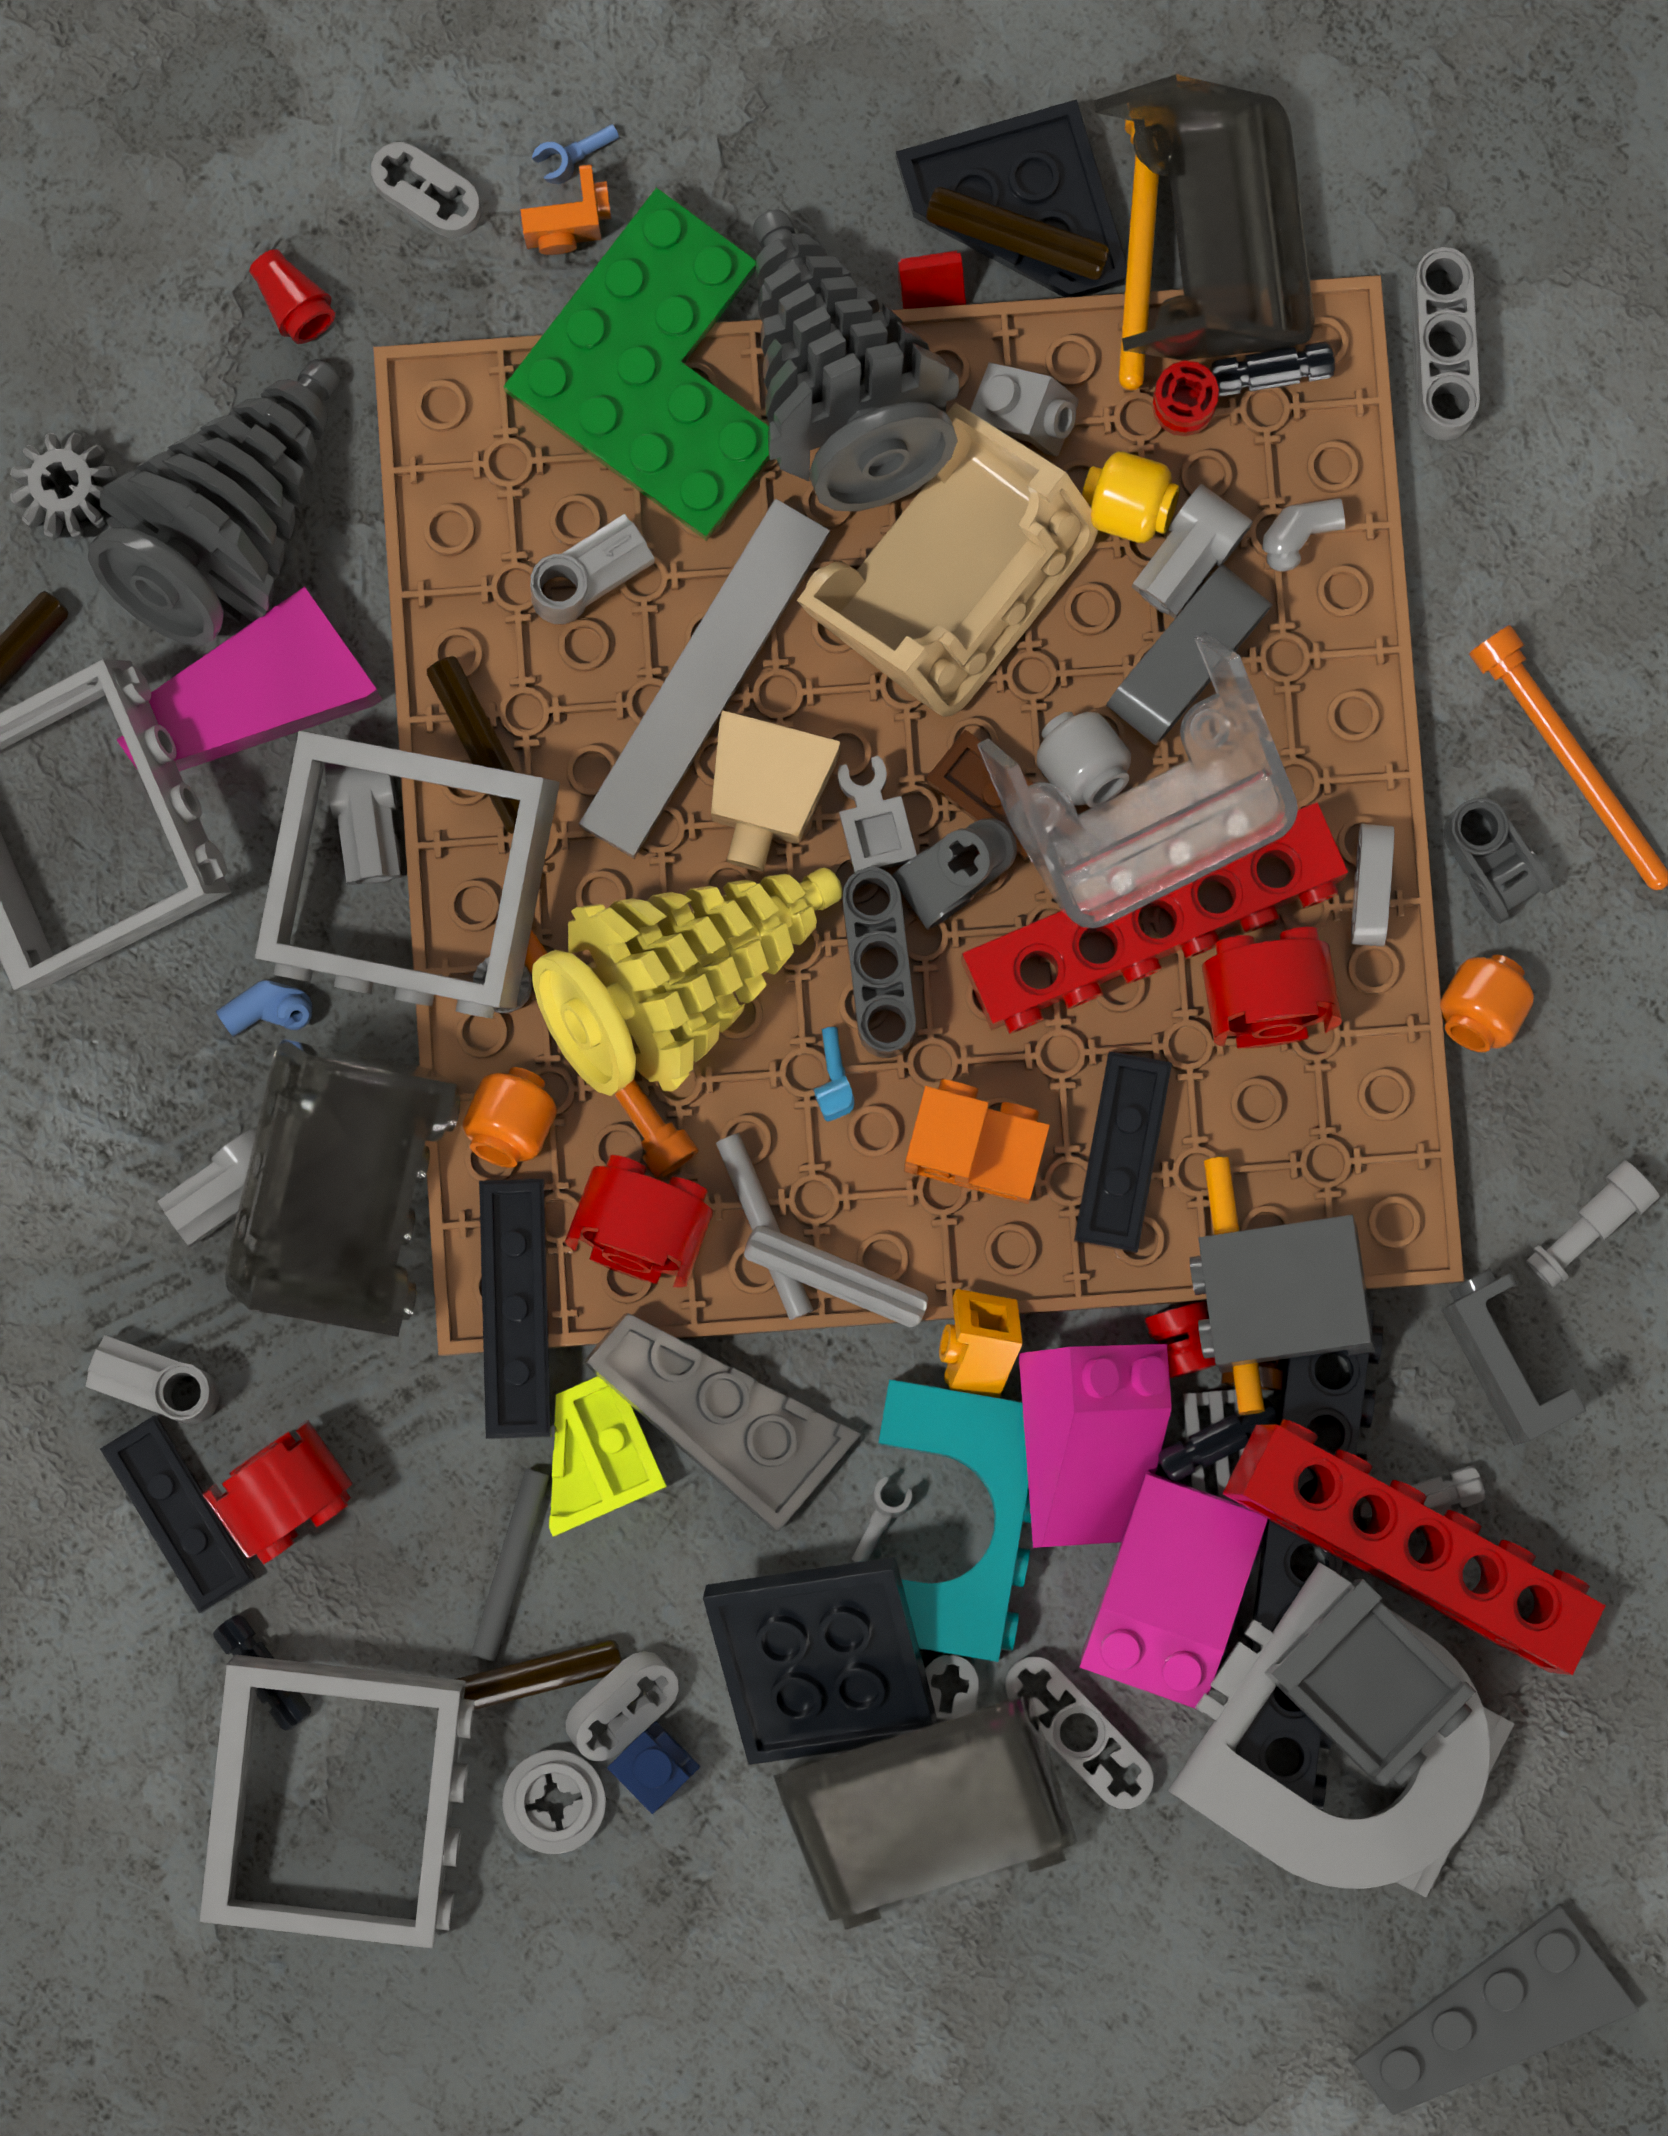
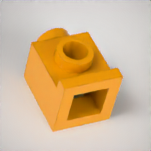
M956 1289L952 1297L955 1324H947L945 1326L939 1346L940 1361L947 1363L944 1380L950 1387V1390L1000 1398L1023 1344L1018 1300Z

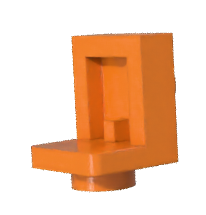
M592 164L579 166L582 202L520 209L527 249L539 248V253L558 255L576 250V243L602 240L599 220L611 219L607 181L594 182Z

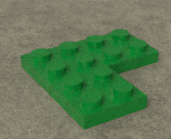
M656 187L503 386L504 391L705 541L710 538L770 459L768 447L769 426L685 365V362L756 271V260Z

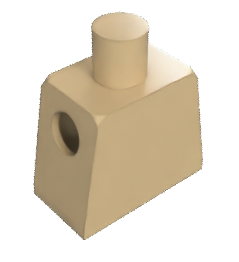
M722 710L719 722L711 816L712 821L735 828L727 862L750 870L764 871L772 838L799 844L838 762L841 752L840 741Z

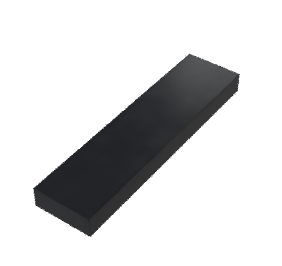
M545 1180L479 1181L486 1439L552 1437Z

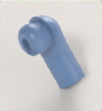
M262 980L216 1010V1013L232 1037H235L260 1019L283 1026L289 1030H299L304 1028L312 1018V1002L309 996L299 988L270 980Z

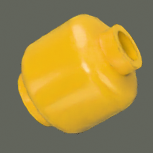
M1118 451L1108 458L1103 469L1095 466L1090 468L1082 496L1091 505V522L1098 531L1144 544L1149 542L1156 532L1166 534L1176 510L1180 486L1172 483V475L1166 465Z

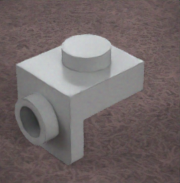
M989 362L970 412L1011 438L1028 441L1044 454L1058 456L1065 438L1074 427L1078 398L1051 376Z

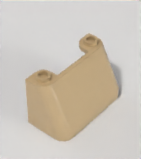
M956 402L947 412L958 439L952 458L934 478L926 483L857 570L842 561L833 562L828 566L821 567L813 573L806 585V589L797 599L811 617L917 700L943 717L956 714L969 703L1093 546L1098 534V530L1091 522V507L1065 471Z

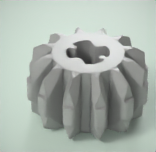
M48 433L45 435L47 452L40 455L36 448L31 445H27L23 449L24 455L32 464L31 468L17 466L11 469V477L25 486L12 492L10 498L16 507H28L24 512L22 520L29 528L36 527L44 522V534L48 539L56 540L64 524L67 525V529L74 540L82 539L84 531L80 521L88 517L97 528H101L105 524V520L96 509V506L100 505V491L105 489L103 486L117 479L118 475L114 467L100 466L106 457V453L100 445L92 446L84 451L83 437L81 434L72 433L67 440L65 448L62 449L57 436L54 433ZM63 475H69L74 483H78L77 487L69 485L73 493L66 498H60L55 490H51V486L59 488L56 479Z

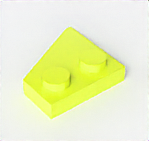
M597 1376L556 1394L551 1515L549 1517V1529L553 1537L667 1487L633 1407L600 1377Z

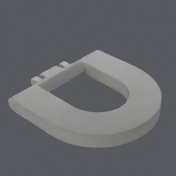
M1318 1563L1273 1632L1255 1620H1252L1244 1632L1246 1636L1261 1645L1260 1651L1255 1653L1247 1646L1238 1642L1216 1674L1210 1686L1226 1696V1702L1221 1705L1207 1694H1203L1195 1706L1200 1713L1206 1714L1214 1722L1180 1771L1168 1792L1289 1873L1308 1881L1345 1889L1379 1887L1399 1882L1431 1866L1455 1845L1469 1827L1479 1808L1488 1780L1490 1766L1488 1723L1477 1690L1458 1661L1432 1637L1389 1609L1462 1682H1467L1476 1691L1466 1702L1472 1709L1466 1720L1446 1738L1437 1732L1422 1747L1420 1751L1427 1757L1426 1760L1412 1775L1403 1793L1392 1804L1377 1813L1364 1817L1342 1818L1332 1816L1314 1807L1236 1754L1234 1749L1277 1686L1264 1672L1351 1584V1582L1327 1566Z

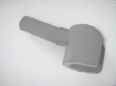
M889 1476L878 1482L871 1498L874 1512L851 1558L855 1562L869 1560L891 1519L902 1516L908 1509L912 1499V1489L910 1487L903 1499V1503L897 1507H890L883 1503L880 1494Z

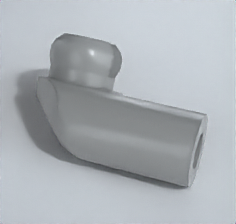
M1341 498L1295 504L1284 508L1263 538L1262 549L1267 552V564L1276 571L1295 569L1301 562L1299 550L1311 534L1344 530L1345 516Z

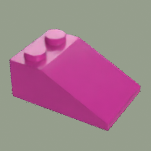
M1167 1344L1078 1346L1019 1353L1033 1548L1120 1543L1146 1471L1156 1474L1159 1462L1158 1454L1162 1449L1172 1409Z
M1146 1471L1085 1641L1079 1668L1195 1708L1203 1694L1208 1695L1210 1692V1684L1215 1678L1268 1519L1243 1505Z

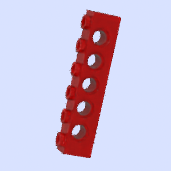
M1316 802L963 952L961 962L991 1031L1005 1025L1008 1033L1013 1034L1044 1020L1041 1012L1043 1008L1064 1000L1067 1008L1071 1009L1103 995L1100 984L1123 975L1126 983L1130 984L1160 971L1162 967L1158 959L1179 950L1183 951L1186 959L1215 948V943L1220 940L1217 934L1240 924L1245 934L1268 926L1280 919L1276 909L1300 899L1303 908L1306 909L1322 903L1339 894L1335 884L1344 880L1348 870L1319 804ZM1267 857L1282 859L1290 868V883L1281 888L1266 886L1257 875L1258 862ZM1208 882H1219L1225 885L1232 894V907L1223 913H1211L1205 910L1199 903L1198 889ZM1149 907L1163 908L1172 916L1174 930L1164 938H1151L1141 930L1138 922L1139 914ZM1091 932H1102L1108 935L1115 945L1114 957L1102 964L1089 962L1080 952L1079 941L1081 938ZM1032 957L1046 958L1054 965L1057 978L1047 988H1032L1021 978V965Z
M1282 1419L1280 1425L1255 1426L1222 1493L1223 1495L1549 1673L1574 1674L1606 1606L1586 1595L1590 1588L1586 1582L1558 1569H1555L1551 1576L1532 1565L1536 1556L1527 1549L1507 1540H1500L1497 1546L1478 1535L1482 1526L1476 1521L1452 1510H1446L1444 1516L1424 1506L1427 1496L1423 1492L1398 1480H1392L1388 1486L1369 1475L1373 1467L1370 1463L1344 1450L1338 1449L1335 1456L1314 1445L1318 1436L1295 1422ZM1306 1467L1314 1471L1318 1482L1316 1493L1309 1501H1306L1298 1490V1478ZM1362 1497L1369 1502L1372 1508L1371 1522L1363 1531L1358 1529L1353 1519L1354 1506ZM1419 1527L1426 1537L1427 1546L1423 1556L1416 1561L1409 1553L1408 1540L1411 1533ZM1473 1557L1480 1566L1481 1576L1477 1586L1470 1591L1463 1581V1569L1467 1561ZM1527 1587L1534 1596L1535 1605L1532 1614L1524 1620L1518 1612L1517 1601L1520 1593Z

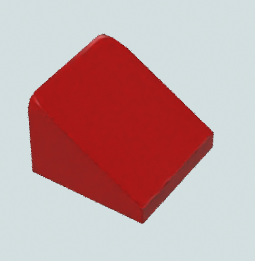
M956 250L901 259L898 262V283L903 309L966 305L961 252L957 253Z

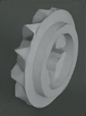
M562 1750L538 1752L519 1763L505 1784L502 1799L504 1817L514 1836L525 1846L546 1854L566 1853L584 1845L593 1837L601 1825L606 1806L605 1788L594 1767L576 1754ZM548 1773H551L553 1783H557V1788L560 1792L582 1794V1799L574 1800L573 1804L563 1809L562 1830H558L557 1822L552 1819L549 1811L527 1810L528 1804L536 1803V1799L546 1795L545 1785L548 1784L546 1776Z

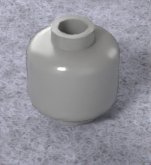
M1064 712L1053 718L1044 727L1041 734L1044 740L1037 751L1036 764L1070 805L1087 804L1090 808L1098 807L1112 800L1125 788L1129 781L1127 771L1131 764V752L1106 719L1099 713L1083 712L1074 716L1072 712Z

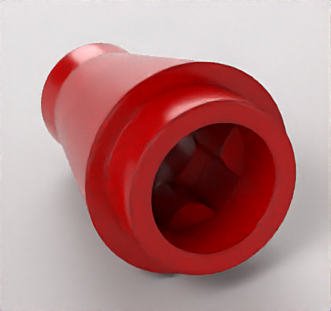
M272 249L263 253L252 263L249 273L257 282L282 336L291 337L296 344H304L314 340L329 328L335 319V312L330 306L332 302L331 296L291 264L279 249Z

